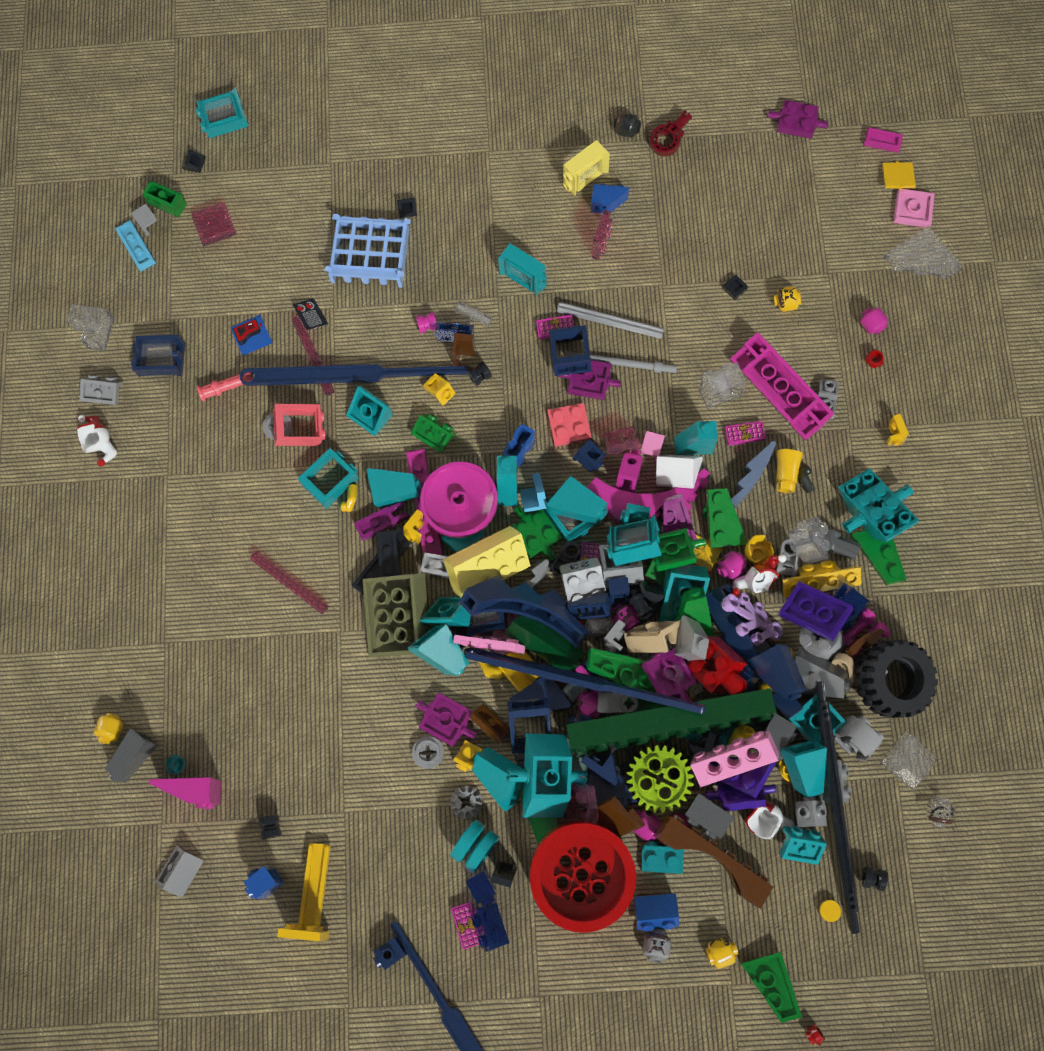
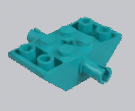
M869 468L838 487L849 512L853 516L842 523L843 529L847 530L848 534L862 526L873 539L888 542L919 523V519L902 502L914 494L909 484H905L893 492Z
M526 733L524 770H506V774L514 775L506 776L507 783L524 782L522 817L562 818L571 799V783L585 784L587 782V778L580 777L587 776L586 770H572V755L566 735Z

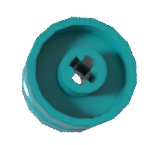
M477 819L464 831L450 854V857L458 863L462 862L469 854L465 862V868L472 874L482 865L500 838L491 830L481 839L480 837L485 830V825Z

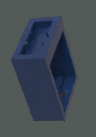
M586 325L549 330L555 376L592 371ZM583 340L585 355L557 358L556 343Z
M548 698L507 701L512 754L525 753V737L516 738L514 718L544 715L545 734H551Z

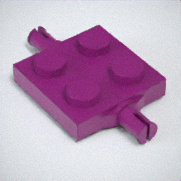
M784 100L780 112L769 110L768 118L778 120L777 132L812 139L816 127L823 129L828 127V122L818 120L819 106Z
M592 360L591 372L558 376L569 379L568 394L598 400H605L606 391L609 386L619 388L621 386V380L611 379L610 363Z
M675 648L668 652L653 653L654 657L645 662L642 667L657 693L670 697L679 696L682 700L690 701L685 691L695 685L697 681L683 658L674 654Z
M438 692L434 701L429 705L420 700L417 701L418 704H415V708L424 712L419 728L453 748L463 734L472 740L477 735V732L467 727L469 717L473 711Z

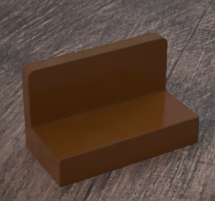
M454 333L452 358L454 366H459L460 355L475 357L474 337L471 334Z

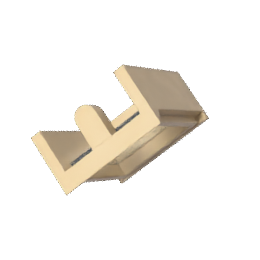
M681 620L646 621L624 633L628 653L668 652L666 641L676 644Z

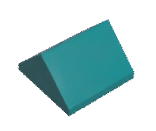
M359 385L346 416L376 436L393 414L388 404Z
M438 597L422 616L420 622L430 626L470 627V614L459 603L460 597Z
M816 693L802 706L803 709L789 720L797 726L798 731L808 741L814 740L823 745L816 704L818 696ZM829 703L834 735L847 722Z

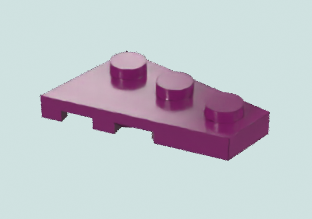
M682 493L663 499L662 534L687 528L689 536L692 540H696L697 538Z

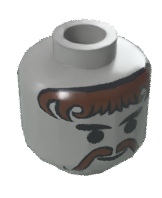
M653 929L652 933L644 936L643 954L647 957L648 961L663 963L665 959L669 958L671 939L665 935V931Z

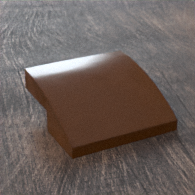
M615 796L593 806L588 811L597 823L609 828L618 837L642 828L645 825L633 808L626 811Z

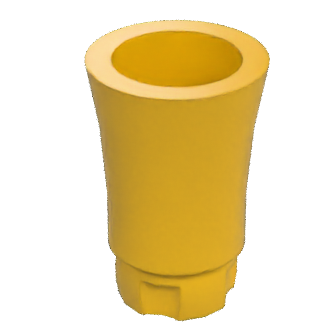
M791 449L777 450L776 491L794 493L803 453Z

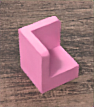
M646 431L641 453L654 456V461L657 462V456H660L665 436Z

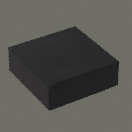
M734 275L722 286V289L731 298L736 300L748 290L749 286L737 275Z

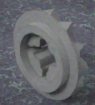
M272 413L264 420L263 431L268 438L274 440ZM283 415L284 437L290 436V432L293 429L292 420L288 415Z
M426 736L420 738L414 744L412 757L414 762L421 768H434L443 760L444 748L438 739ZM427 744H429L431 751H437V753L430 755L429 761L426 755L420 754L426 751Z
M471 786L459 787L452 793L450 799L451 810L460 818H473L482 808L481 794ZM471 794L470 803H472L471 805H473L474 807L472 808L471 806L469 807L466 805L465 808L461 810L463 803L459 799V797L466 799Z

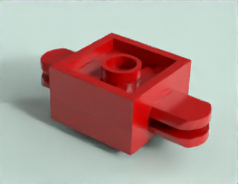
M707 636L709 644L706 659L691 660L687 664L692 675L712 694H725L726 691L731 695L745 693L747 682L739 674L747 663L720 637Z

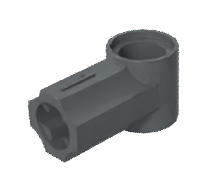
M825 529L818 548L829 554L836 553L855 560L861 544L842 537L835 530Z

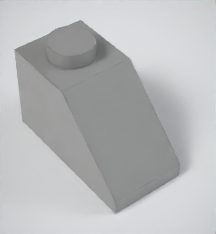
M685 615L682 616L674 654L688 661L706 659L709 644L706 633L699 622Z

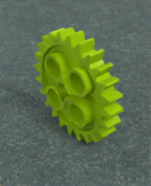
M656 745L655 751L652 752L647 747V754L640 751L641 758L634 757L637 762L636 765L629 764L634 769L633 772H627V775L632 777L627 783L633 784L629 792H636L632 798L634 800L640 798L639 806L646 803L647 811L652 806L654 813L658 811V808H661L664 814L666 807H669L671 812H673L674 804L680 808V800L687 802L684 795H691L687 788L694 786V784L688 782V779L694 778V775L687 772L692 768L691 766L685 767V764L688 762L687 759L680 760L681 752L676 756L674 755V748L667 752V747L664 745L663 750L660 751L658 745ZM653 760H658L661 763V767L657 771H653L649 767L650 762ZM671 769H677L680 772V776L678 779L672 780L668 777V772ZM646 770L656 776L664 774L663 778L676 784L677 788H673L663 782L658 785L655 778L645 775L643 771ZM644 779L652 781V787L649 790H644L641 787V782ZM666 787L671 790L670 798L663 799L660 797L662 788Z

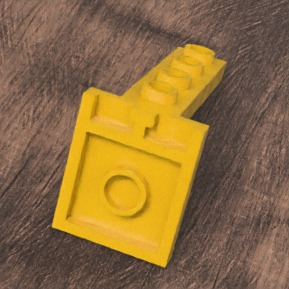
M309 844L298 924H285V927L278 928L277 937L310 941L329 940L330 931L323 930V926H320L331 845Z

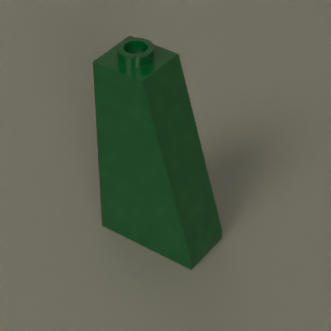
M519 616L504 633L509 638L518 640L520 645L525 646L526 649L557 668L570 671L573 669L575 671L583 663L581 659L585 653L579 647L576 648L552 628L529 617Z

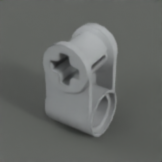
M787 539L779 547L778 556L780 554L785 555L786 561L784 563H777L775 571L778 574L796 577L799 545L795 540ZM784 546H791L793 553H787Z
M598 691V712L629 713L637 708L638 701L635 697L610 691ZM628 698L631 701L628 702L626 706L625 704H623V701H627Z

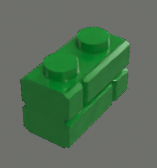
M152 180L148 183L142 194L149 205L166 213H171L175 217H180L187 205L181 193Z

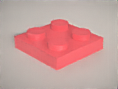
M584 403L547 410L555 447L591 440L592 437Z

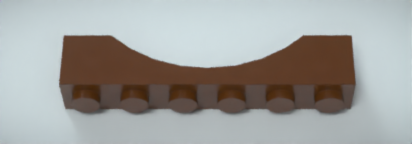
M675 814L673 817L665 815L653 837L674 850H699L712 856L729 874L736 893L753 906L762 908L773 889V886L767 883L769 881L767 877L759 872L757 875L751 871L752 867L743 861L738 863L734 860V854L726 849L721 851L717 848L718 843L710 838L705 840L700 836L702 833L692 826L688 828L683 825L685 821Z

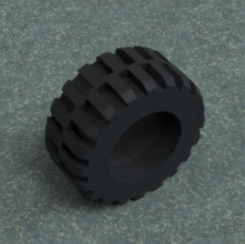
M901 639L878 642L872 647L867 648L864 651L865 656H860L858 660L860 665L855 669V673H857L855 685L858 684L859 689L857 693L864 698L862 699L864 705L870 706L869 709L874 713H879L880 716L891 718L913 717L925 711V707H929L932 703L931 697L936 695L935 685H938V679L935 678L937 669L932 665L934 661L931 656H926L927 651L923 647L918 648V644ZM893 660L901 664L907 677L906 688L898 698L891 694L885 681L887 667Z

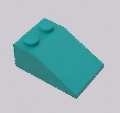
M684 565L665 571L662 587L665 597L660 602L658 622L676 620L684 591H689L692 588H704L706 594L710 581L706 567Z

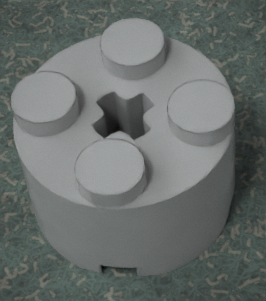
M803 627L800 630L799 641L802 647L810 654L829 662L845 648V639L841 631L834 641H830Z
M848 716L845 720L847 723L833 735L836 736L834 739L848 754L853 752L857 755V760L866 762L880 746L884 736L880 732L873 730L869 726L871 723L865 717Z

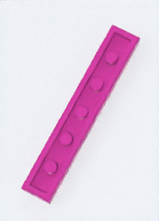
M425 449L406 452L409 473L414 474L418 479L420 478L424 485L429 477ZM420 497L415 498V509L422 512ZM423 515L424 524L419 530V533L422 534L421 546L423 557L424 553L443 556L439 532L429 525Z

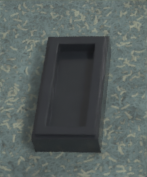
M498 861L490 882L511 888L518 867Z

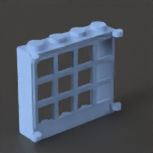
M333 214L332 219L336 220L331 262L330 266H325V271L329 272L328 276L331 283H335L336 276L343 277L347 283L352 282V277L361 278L364 284H369L371 278L379 279L382 285H387L388 280H397L398 287L402 288L409 238L408 224H411V220L408 218L404 220L369 219L367 217L353 218L350 216L340 217L338 214ZM343 227L352 228L351 234H342ZM356 228L369 229L368 235H355ZM373 229L386 230L385 237L372 236ZM390 230L402 231V238L389 237ZM341 238L350 239L349 250L340 249ZM354 239L367 240L366 251L353 250ZM371 240L384 241L383 252L370 251ZM388 241L401 242L400 253L387 252ZM339 254H348L347 265H338ZM352 255H365L364 266H351ZM369 256H382L381 268L368 267ZM386 257L399 258L398 269L385 268Z

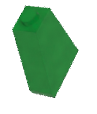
M692 588L689 591H684L675 621L681 620V617L685 615L699 622L707 636L714 637L704 588Z

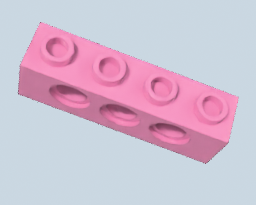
M758 731L749 738H738L732 744L726 746L722 744L713 748L712 751L696 753L692 758L691 768L700 787L776 762L779 758V751L770 731L764 733L763 731ZM756 748L758 752L751 753L748 749ZM729 755H737L739 759L733 760ZM716 761L719 763V766H713L710 762Z

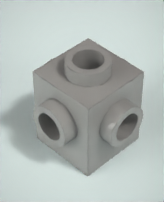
M803 797L802 802H795L798 827L827 826L825 801H816V797Z

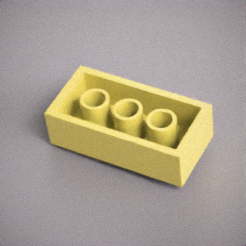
M511 526L443 559L453 592L460 598L466 588L498 575L502 580H505L531 566L522 534Z

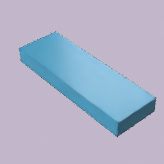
M131 220L115 228L140 272L156 264Z

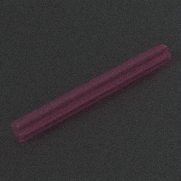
M299 316L292 318L294 327L312 366H323L308 331L305 329ZM331 383L321 384L326 396L334 393Z
M254 552L251 555L250 560L319 613L324 614L327 611V604L260 553Z

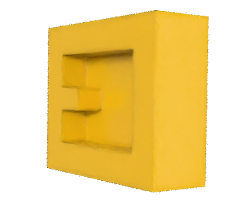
M436 373L423 385L425 391L436 397L441 405H445L455 395V391L449 382Z
M901 414L894 415L889 422L890 432L894 435L887 439V446L891 444L894 446L900 445L905 442L909 435Z
M418 509L404 525L403 534L409 541H415L419 544L422 534L418 531L423 526L424 521L423 513Z
M465 740L457 756L453 759L457 763L455 767L464 772L467 769L472 771L473 759L477 752L483 751V749Z

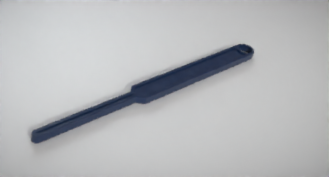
M378 364L246 368L240 372L239 378L245 386L379 382L384 377L433 376L435 373L437 375H468L467 370L471 367L382 368ZM246 373L254 374V378L249 382L242 379Z
M478 648L464 649L465 658L597 691H610L692 712L705 713L706 706L703 704L612 683L607 679Z
M392 922L390 925L392 931L442 1010L441 1021L460 1051H484L459 1010L448 1005L398 922Z

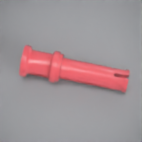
M246 373L242 379L249 382L254 377L252 373ZM240 374L218 382L213 380L212 383L202 387L200 385L197 386L201 400L204 402L209 397L221 396L224 391L242 386L243 384L239 378Z

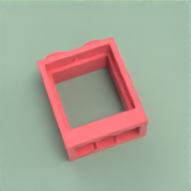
M275 404L273 409L275 446H320L322 440H325V429L322 428L321 423L324 422V411H321L320 404ZM283 415L313 416L315 437H284Z

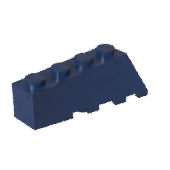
M729 584L719 586L708 593L706 597L709 612L715 620L716 626L723 634L727 645L745 662L776 646L775 643L771 645L767 639L758 646L753 644L750 638L751 635L756 632L762 633L764 632L763 629L755 628L743 637L736 632V626L750 621L734 611L726 612L722 608L723 598L732 594L733 588Z

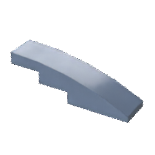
M774 440L746 465L744 472L747 475L738 482L736 490L739 493L731 499L735 509L749 495L763 474L776 445Z

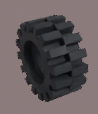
M629 743L628 747L619 748L627 752L628 761L623 765L615 763L617 775H626L627 772L634 770L629 766V764L636 765L637 762L634 757L639 758L638 749H636L634 743ZM615 745L609 746L606 751H603V764H605L611 753L618 750L615 748Z

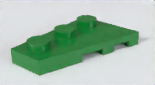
M781 951L740 963L781 1023L802 1018Z

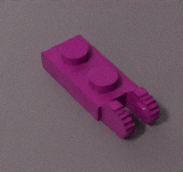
M399 502L390 507L387 506L355 522L354 525L362 541L375 536L376 532H383L397 525V523L410 517L408 512L396 517L392 515V513L404 508V503Z

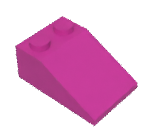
M210 777L149 779V784L187 803L196 805L195 808L214 809V805H220V780Z

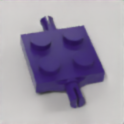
M717 781V791L705 792V796L708 800L719 799L724 811L766 807L764 794L776 793V785H763L757 798H754Z

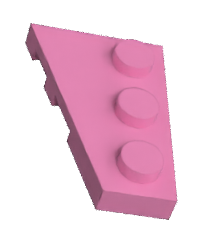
M454 635L453 643L470 648L524 654L525 646L518 644V640L507 639L504 642L500 638L495 637L484 639V637L473 635V637Z

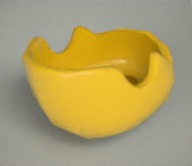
M765 535L753 536L748 540L744 549L746 558L754 565L762 564L770 555H774L772 542L767 541Z

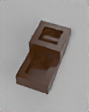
M878 629L851 642L841 653H846L851 657L861 647L867 649L873 646L884 631Z

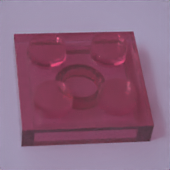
M225 202L191 214L203 247L237 235Z
M603 211L593 239L592 259L599 260L601 254H605L607 248L606 241L610 239L612 234L613 219H611V211Z

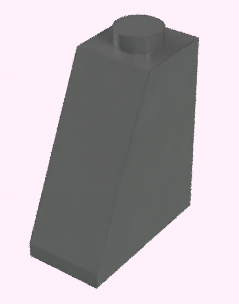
M804 648L798 649L795 663L807 689L803 694L815 695L817 693L816 682L824 681L827 697L844 699L846 691H850L851 680L847 679V671L823 658L810 654Z
M130 729L105 768L110 773L108 777L116 783H126L158 745L146 734Z

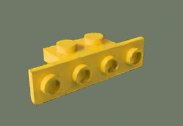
M823 561L820 564L814 565L805 564L802 567H798L797 577L782 579L783 595L785 598H788L799 581L822 592L859 586L862 584L861 567L855 566L840 569L835 561Z

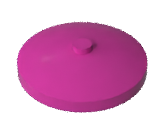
M452 462L439 467L427 478L421 491L420 505L426 521L434 530L448 537L464 538L480 532L491 522L497 510L498 494L492 478L481 467L468 462Z

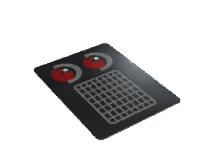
M315 299L293 304L306 330L328 324Z

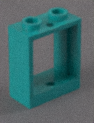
M331 448L298 478L300 484L325 509L329 508L348 490L349 485L354 484L359 479L356 473L358 470L351 463L347 464L344 461L345 457L338 450L334 452ZM334 459L348 475L328 494L324 495L310 479L329 461Z

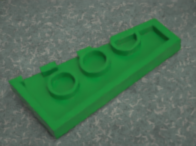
M594 648L589 650L587 670L616 684L657 693L642 667L647 662L646 660Z

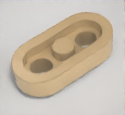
M846 653L836 654L832 664L847 671V679L851 680L850 685H852L856 678L853 659Z

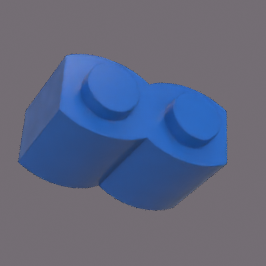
M522 424L515 431L513 440L504 449V456H517L518 467L524 462L526 453L534 446L535 430Z

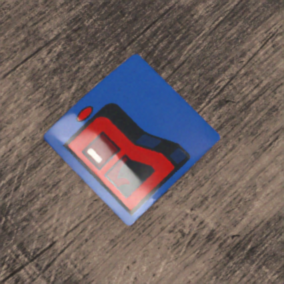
M261 315L231 327V331L243 356L272 344Z

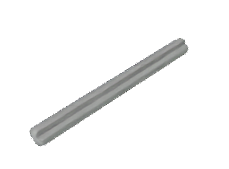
M559 302L557 312L572 315L659 339L663 336L664 329L661 327L564 302Z

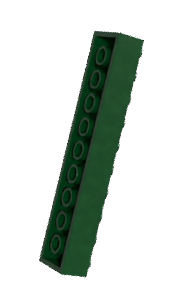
M769 688L696 701L695 703L706 706L705 713L703 714L667 706L566 724L570 752L575 753V756L587 754L588 750L595 749V752L606 751L609 746L614 745L616 749L628 747L627 745L631 742L641 745L648 743L649 739L654 738L657 742L667 740L671 735H675L676 738L686 737L693 731L696 734H703L711 730L710 728H716V731L725 730L732 724L738 727L747 726L751 721H756V724L765 723L772 719L771 716L776 714L772 691Z

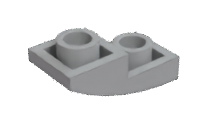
M820 379L817 395L835 413L839 382Z
M547 559L543 562L540 560L535 563L531 570L534 578H528L522 584L527 582L536 590L548 572L549 561Z

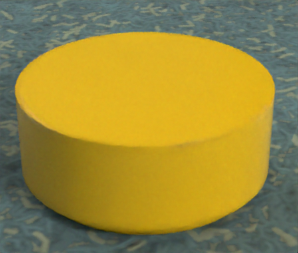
M826 900L820 904L819 914L823 920L834 922L840 918L841 908L837 902Z

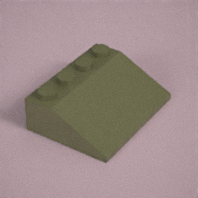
M425 574L363 579L369 657L413 654L409 651L408 647L429 631V625L420 622V619L428 610Z

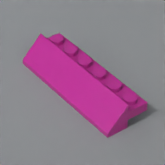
M759 332L744 344V347L730 358V361L804 441L808 440L818 430H821L835 414Z

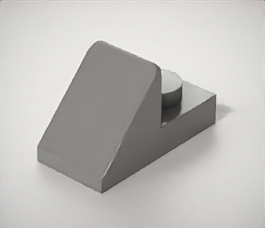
M424 553L420 571L449 579L443 561L448 556Z

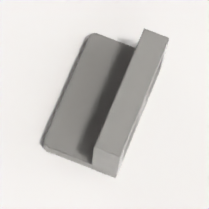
M176 845L155 883L163 890L183 897L201 867L203 860Z

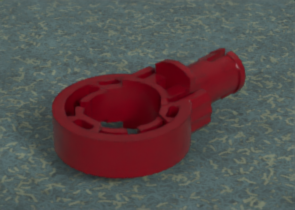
M684 110L676 121L671 122L668 120L665 125H660L652 131L650 146L655 154L665 157L674 154L678 150L680 139L685 134L682 129L692 119L690 113L686 115L687 111ZM667 135L673 139L672 144L669 145V150H667V146L663 147L657 143L659 136Z

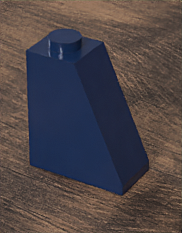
M778 644L746 661L747 665L781 698L794 700L801 697L800 693L807 691L790 648L787 645Z
M544 677L539 678L509 698L510 701L548 698L550 713L571 709L570 702L556 681Z

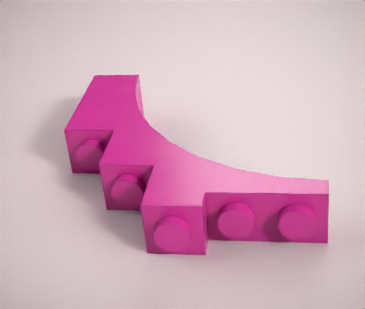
M703 468L698 473L694 488L677 487L654 494H636L622 491L607 485L597 477L594 478L587 488L607 502V516L618 525L622 510L626 511L628 503L651 507L649 519L655 514L657 520L663 513V499L681 493L689 516H691L690 510L692 505L689 503H692L698 494L696 492L700 488L703 490L709 483L708 477L710 472Z

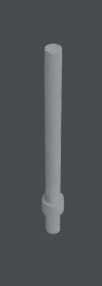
M567 351L566 357L585 354ZM590 354L592 361L610 363L611 365L654 370L656 373H661V371L676 373L677 366L666 365L658 361L651 363Z

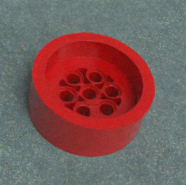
M574 820L562 823L550 830L540 840L533 853L530 864V886L533 898L540 911L551 922L563 929L579 933L595 932L604 929L616 922L625 913L633 899L636 887V870L633 858L623 841L612 830L599 823L588 820ZM583 847L590 849V855L587 858L579 856V850ZM564 855H568L571 858V863L568 866H563L559 862L560 858ZM598 861L606 862L607 866L604 871L595 869ZM581 868L587 871V876L584 879L576 877V872ZM563 876L568 879V884L565 887L557 885L556 882L559 877ZM594 883H603V890L601 892L593 891ZM582 890L585 893L584 898L575 900L573 898L574 892Z

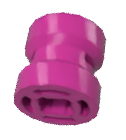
M434 312L428 313L425 317L423 315L416 316L420 334L425 333L427 329L432 331L438 330Z

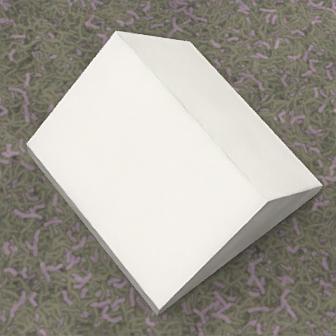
M683 455L657 456L656 485L694 488L703 458L700 456Z

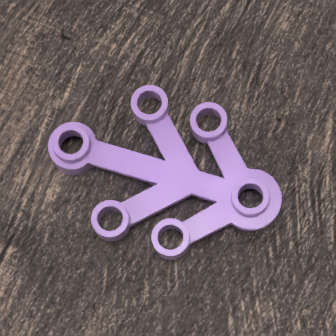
M744 592L737 597L729 594L723 598L721 606L726 612L734 611L750 621L736 626V632L743 637L749 631L760 627L764 632H756L750 637L754 645L758 646L768 638L773 641L781 639L783 635L781 625L770 621L760 602L752 605L749 596Z

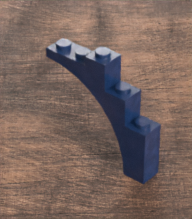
M498 575L466 588L459 601L471 616L497 611L523 615L539 621L561 634L576 648L582 645L589 634V631L565 608L567 602L555 589L539 596L527 582L511 589Z

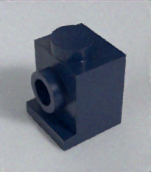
M589 440L572 459L574 461L577 460L584 468L591 472L593 469L597 471L604 464L602 460L606 454Z
M393 937L374 951L376 956L373 957V960L379 969L383 967L386 970L405 957L407 953L397 937ZM385 951L391 952L390 959L385 958Z

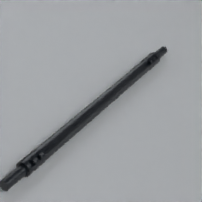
M817 681L818 702L816 704L822 744L827 747L826 772L846 912L849 914L851 933L858 934L860 933L857 917L859 908L829 701L826 700L824 681Z

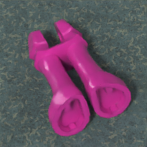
M863 607L860 610L858 622L843 635L847 646L862 631L877 620L875 614L869 608ZM879 621L866 633L882 629L884 633L879 638L885 639L891 635L887 626ZM861 647L851 658L855 660V657L860 655L863 648Z

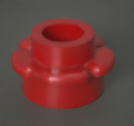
M873 350L868 353L865 361L871 368L881 367L884 363V355L878 350Z
M815 1024L811 1027L807 1026L808 1032L805 1035L812 1045L816 1043L818 1046H821V1042L825 1040V1037Z

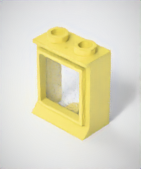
M597 140L563 165V186L568 192L571 191L574 196L576 191L579 192L601 174L609 173L610 153Z

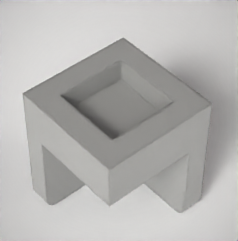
M144 204L133 211L131 215L146 236H149L150 234L146 228L156 222L157 218L148 206Z

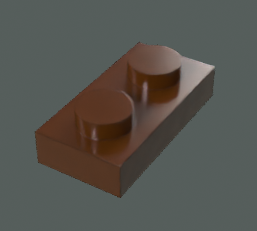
M484 704L477 708L469 717L498 745L510 734V728Z

